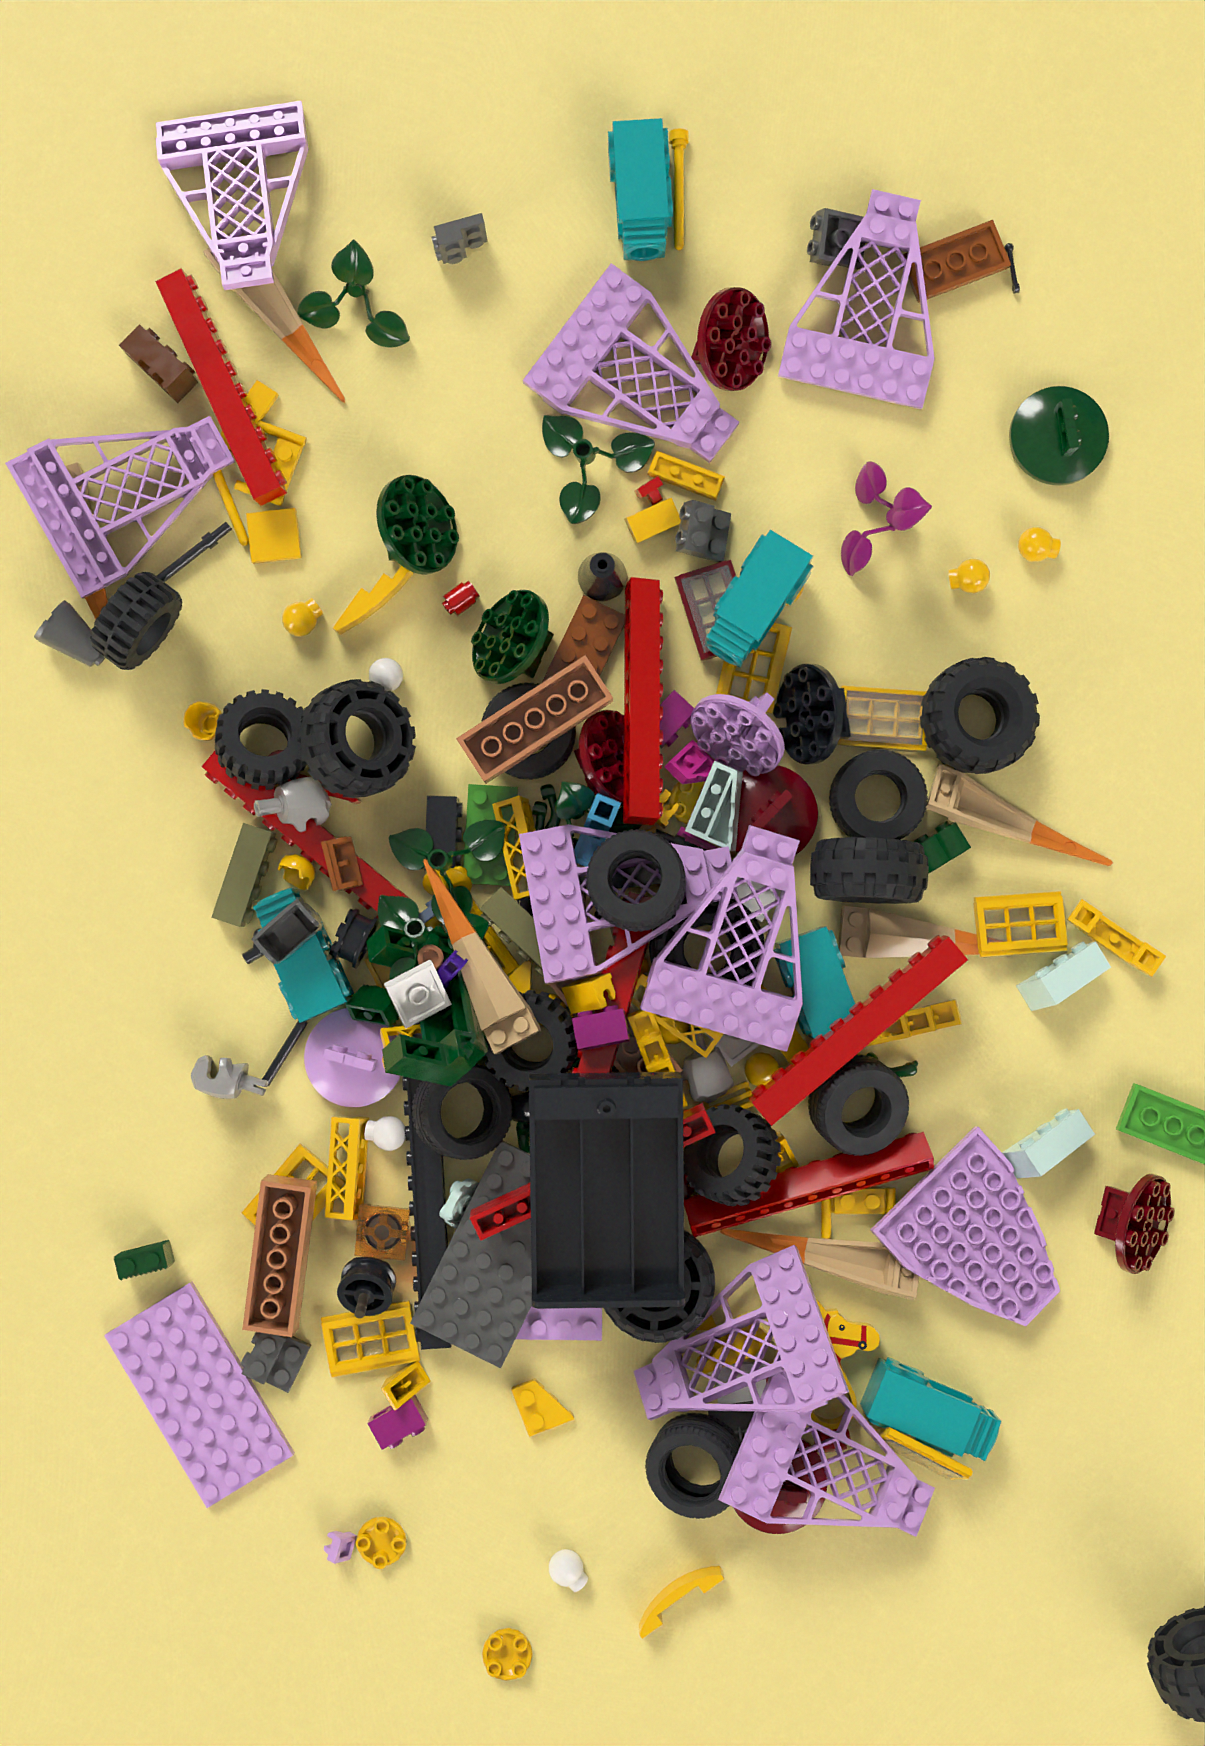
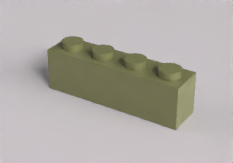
M243 823L211 918L238 927H245L246 923H250L254 912L251 909L253 901L259 898L262 888L259 885L261 877H265L269 869V862H267L269 853H273L277 845L276 833Z
M500 887L479 909L482 912L480 916L489 922L490 927L495 924L501 930L498 935L508 944L513 941L519 947L516 952L524 960L528 961L531 959L537 964L534 969L544 978L534 918Z

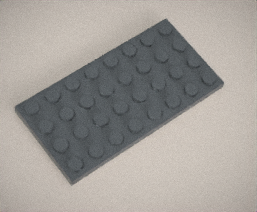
M505 1141L499 1143V1146L496 1148L410 1324L499 1368L502 1367L532 1306L531 1218L480 1241L469 1217L472 1209L530 1183V1154Z

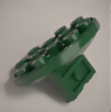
M1053 386L1033 393L1020 405L1010 425L1009 443L1017 464L1030 477L1049 485H1068L1084 479L1101 463L1108 448L1109 427L1102 409L1089 395L1072 387Z
M402 475L388 482L379 495L376 517L380 536L387 548L389 561H397L407 570L422 575L442 570L451 562L459 541L454 508L449 505L443 494L428 479L416 475Z
M512 590L497 601L491 609L484 611L482 622L477 632L471 638V643L473 644V667L479 677L491 684H504L514 680L521 674L534 678L544 652L547 651L554 636L552 632L548 631L549 612L547 605L539 595L530 590Z

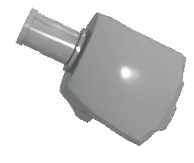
M305 777L277 786L274 798L256 800L254 810L257 817L277 813L282 823L293 824L297 831L304 832L306 831V821L310 818H314L316 825L325 823L329 817V809L332 804L321 783L318 780L315 781L312 777Z
M699 1027L694 1028V1031L701 1030ZM702 1033L695 1034L696 1044L703 1050H706L708 1047L705 1044ZM686 1035L693 1042L692 1035ZM718 1046L713 1048L707 1058L692 1048L693 1053L684 1059L683 1071L681 1072L683 1080H688L690 1084L689 1092L694 1101L713 1102L726 1094L734 1086L729 1069Z
M208 1055L202 1056L197 1060L191 1073L192 1083L196 1090L220 1099L237 1098L242 1089L263 1096L266 1089L261 1087L268 1086L267 1080L248 1075V1063L232 1064L231 1058H220L219 1072L214 1079L210 1076L213 1059Z

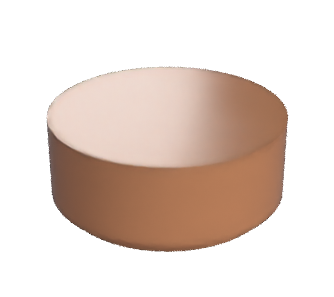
M435 945L422 947L417 957L418 964L420 965L431 960L437 970L443 962L441 949Z

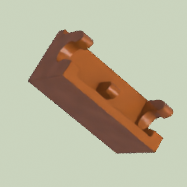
M344 836L321 842L333 891L338 892L362 886L363 881L352 837Z

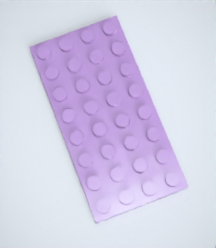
M193 1281L104 1335L206 1508L294 1455L295 1452L252 1380L241 1374L244 1367L240 1366L239 1358Z

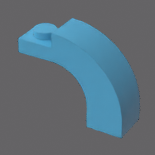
M597 793L584 827L609 832L621 802ZM580 834L574 849L577 863L587 867L594 851L597 850V847L603 841L605 842L606 838Z

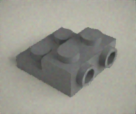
M828 208L817 211L810 221V229L814 230L813 239L807 245V254L810 255V262L831 266L864 217ZM860 242L859 249L865 246V243ZM852 248L847 250L838 266L849 267ZM858 258L856 259L854 269L856 270L862 268V265L859 262Z
M482 213L434 226L436 235L431 237L437 261L442 260L443 264H457L464 258H467L465 248H478L485 242H488Z
M696 500L684 502L679 513L681 522L675 538L677 543L676 552L718 563L724 561L731 513L714 509V505Z
M255 1332L251 1341L255 1346L251 1353L246 1352L240 1366L244 1367L241 1374L263 1385L268 1383L289 1393L310 1350L311 1344L294 1336L287 1337Z

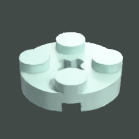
M468 1178L462 1182L457 1180L452 1184L450 1196L440 1210V1217L450 1226L457 1229L479 1184L477 1181Z

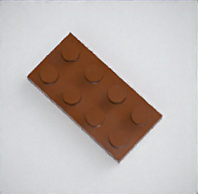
M994 220L920 247L927 300L1006 270L1011 266ZM907 253L903 254L905 259L907 257ZM912 263L908 279L917 302L920 303L915 263Z
M583 595L542 683L585 655L600 677L625 625V614Z

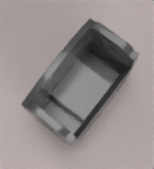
M297 898L252 938V941L273 965L278 964L289 958L320 931L323 925L322 919L309 904Z

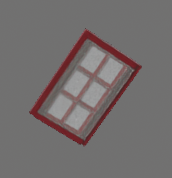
M725 560L674 577L701 661L718 657L705 646V639L712 626H714V608L732 579L736 576L731 560Z

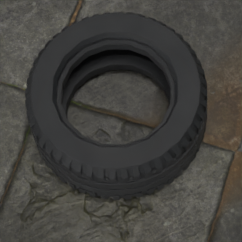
M476 1064L452 1086L427 1081L420 1082L419 1088L416 1089V1094H414L415 1098L412 1101V1120L414 1128H416L415 1131L428 1148L446 1157L473 1160L489 1154L490 1151L492 1152L494 1148L499 1146V1143L506 1137V1133L509 1131L508 1128L511 1126L513 1105L512 1099H510L511 1094L503 1079L500 1078L498 1081L493 1076L495 1071L488 1069L484 1065ZM468 1082L478 1090L482 1097L484 1106L483 1116L478 1127L467 1136L455 1138L447 1132L442 1124L440 1114L442 1101L448 1091L457 1084Z
M686 1413V1415L681 1414L670 1419L660 1429L646 1456V1478L652 1492L669 1510L687 1518L705 1519L706 1517L710 1518L722 1513L730 1505L718 1500L741 1446V1441L728 1425L707 1414ZM687 1445L702 1448L711 1454L717 1462L721 1474L720 1480L709 1485H698L689 1482L675 1468L672 1451L679 1446Z

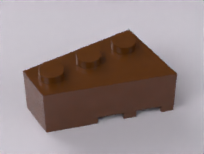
M139 324L119 344L120 348L175 402L179 403L198 383L193 376L196 372L185 361L182 363L176 358L178 355L168 345L164 347L159 342L160 337L151 328L145 330Z

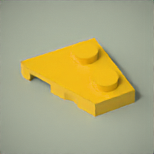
M535 1378L511 1388L529 1437L574 1420L573 1413L560 1404L558 1399L552 1393L547 1392L544 1386Z

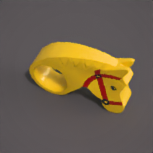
M816 1299L849 1390V1401L856 1408L857 1400L855 1393L841 1367L840 1361L854 1354L857 1349L864 1351L876 1349L880 1342L879 1334L871 1324L848 1321L838 1313L837 1308L824 1309ZM812 1410L811 1419L828 1429H837L844 1413L834 1419H825L818 1416Z

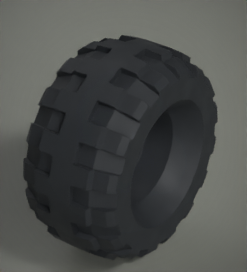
M991 657L962 660L940 673L929 685L928 691L923 696L921 703L922 716H920V726L924 729L926 736L924 740L928 747L932 748L937 754L936 758L943 764L954 767L956 771L975 774L998 771L1019 760L1025 751L1032 746L1036 738V728L1040 723V715L1037 713L1036 707L1039 704L1037 695L1032 693L1028 686L1030 682L1024 674H1018L1015 671V667L1011 664L999 662ZM968 695H977L984 698L994 710L996 725L993 734L987 739L980 740L970 736L960 723L958 715L959 706L962 699Z
M361 679L340 682L319 692L303 710L300 717L302 725L298 728L297 741L301 742L302 750H299L302 762L306 761L309 767L308 773L315 781L319 780L322 782L321 786L331 793H339L347 798L368 797L396 785L395 783L403 778L409 770L410 764L408 762L413 760L416 748L415 745H412L413 739L416 737L415 726L411 727L409 721L411 715L407 707L402 708L399 704L400 698L391 691H385L384 686H381V684L373 681L363 682ZM350 716H355L364 721L373 734L374 750L369 760L356 755L347 742L346 724Z
M868 837L822 839L816 843L815 851L811 853L810 885L814 887V895L818 899L876 904L917 903L922 899L923 892L927 889L928 857L925 856L924 847L920 843L907 840Z
M686 898L683 900L681 905L687 904ZM735 898L730 899L728 906L736 902ZM720 901L708 905L691 927L712 926ZM742 904L747 916L752 912ZM739 906L726 912L731 924L744 918ZM672 915V918L668 919L667 922L673 919L676 915ZM688 917L650 941L651 965L654 957L658 956ZM756 917L750 919L755 931L761 929ZM725 919L723 920L721 929L728 926ZM747 922L734 928L739 940L752 933ZM731 930L725 933L730 944L736 942ZM687 931L664 960L692 968L684 955V943L690 932ZM762 933L758 937L762 945H764V935ZM755 938L742 944L747 955L760 949ZM739 946L731 950L729 957L731 964L744 958ZM760 955L750 960L755 970ZM747 962L734 968L739 979L752 973ZM726 963L725 966L722 967L720 970L724 969L729 965ZM732 971L720 976L736 981ZM753 979L744 984L751 985Z
M684 1230L685 1304L683 1306L604 1308L606 1314L621 1331L641 1341L663 1343L687 1335L705 1318L714 1297L715 1272L706 1249L691 1233Z
M1204 1606L1199 1609L1192 1608L1186 1610L1185 1613L1168 1619L1165 1625L1160 1626L1155 1631V1637L1150 1639L1149 1651L1147 1653L1149 1660L1147 1663L1148 1670L1163 1702L1169 1704L1170 1708L1176 1711L1179 1716L1185 1719L1193 1718L1196 1722H1205Z

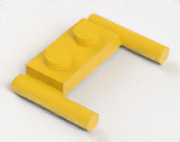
M260 420L257 427L261 426L265 433L280 438L277 440L273 450L277 462L274 464L277 471L281 470L286 478L287 484L284 486L287 491L307 437ZM237 480L234 489L251 495L247 484ZM285 495L270 502L282 506Z
M866 1188L821 1201V1238H831V1213L887 1214L896 1205V1188Z

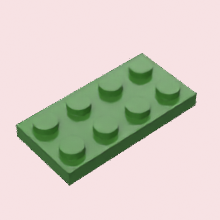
M468 784L466 829L479 821L496 820L492 804L518 796V787ZM512 805L501 808L503 819L509 822L514 814ZM511 828L507 838L508 842L515 846L516 830ZM503 849L495 859L490 861H480L474 857L472 852L464 854L463 867L467 869V876L471 879L472 884L511 886Z
M1133 1083L1116 1130L1205 1164V1111Z

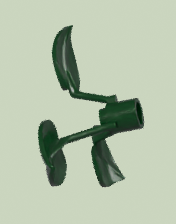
M355 239L339 251L332 260L331 269L338 280L346 283L338 298L332 302V298L327 292L315 291L305 296L298 306L297 314L301 319L318 328H331L339 321L340 312L335 306L339 305L345 294L348 293L355 298L363 295L367 316L371 321L366 326L365 332L372 342L382 347L392 348L404 345L410 340L406 324L398 314L392 311H380L375 315V318L372 316L368 297L369 291L366 289V285L372 281L374 269L367 253Z
M544 415L542 434L547 449L553 455L562 458L568 456L573 449V453L580 463L582 484L579 482L568 483L561 490L559 497L561 509L571 524L586 521L597 511L600 505V491L594 485H587L585 468L586 465L595 460L596 454L611 459L616 458V465L620 470L632 473L645 466L655 447L654 440L646 435L623 433L613 439L611 448L614 453L611 454L600 450L599 447L593 448L590 441L583 439V428L575 418Z
M562 781L560 794L555 806L557 816L565 819L567 825H572L571 819L577 820L584 815L585 811L590 812V807L595 799L594 792L582 784ZM621 807L617 811L609 832L621 833L625 830H636L642 824L623 823V807ZM573 838L574 849L578 841L577 838Z
M483 820L470 825L463 834V841L469 848L449 851L448 853L441 849L433 850L434 843L431 835L420 828H412L390 835L389 843L396 859L407 869H423L425 867L424 859L427 860L428 858L430 867L440 871V875L443 876L448 884V891L462 912L471 913L473 899L470 891L465 886L453 888V884L446 871L452 866V857L472 852L474 857L480 861L495 859L501 853L504 845L505 824L496 820ZM434 894L431 900L433 914L440 922L445 924Z
M380 895L378 901L380 925L404 930L412 942L411 945L414 951V960L404 957L392 965L389 974L390 980L419 965L417 960L419 953L418 944L426 942L429 934L448 938V944L454 950L448 932L442 933L434 930L432 927H426L423 921L419 919V908L412 899L402 896ZM464 913L481 940H483L489 928V922L479 915Z

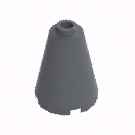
M66 600L62 601L51 612L50 618L48 620L45 619L34 635V638L38 642L90 667L94 664L99 666L105 657L92 647L90 642L91 628Z

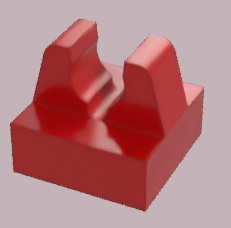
M659 476L634 490L639 499L646 496L653 506L663 500L657 489L663 483Z

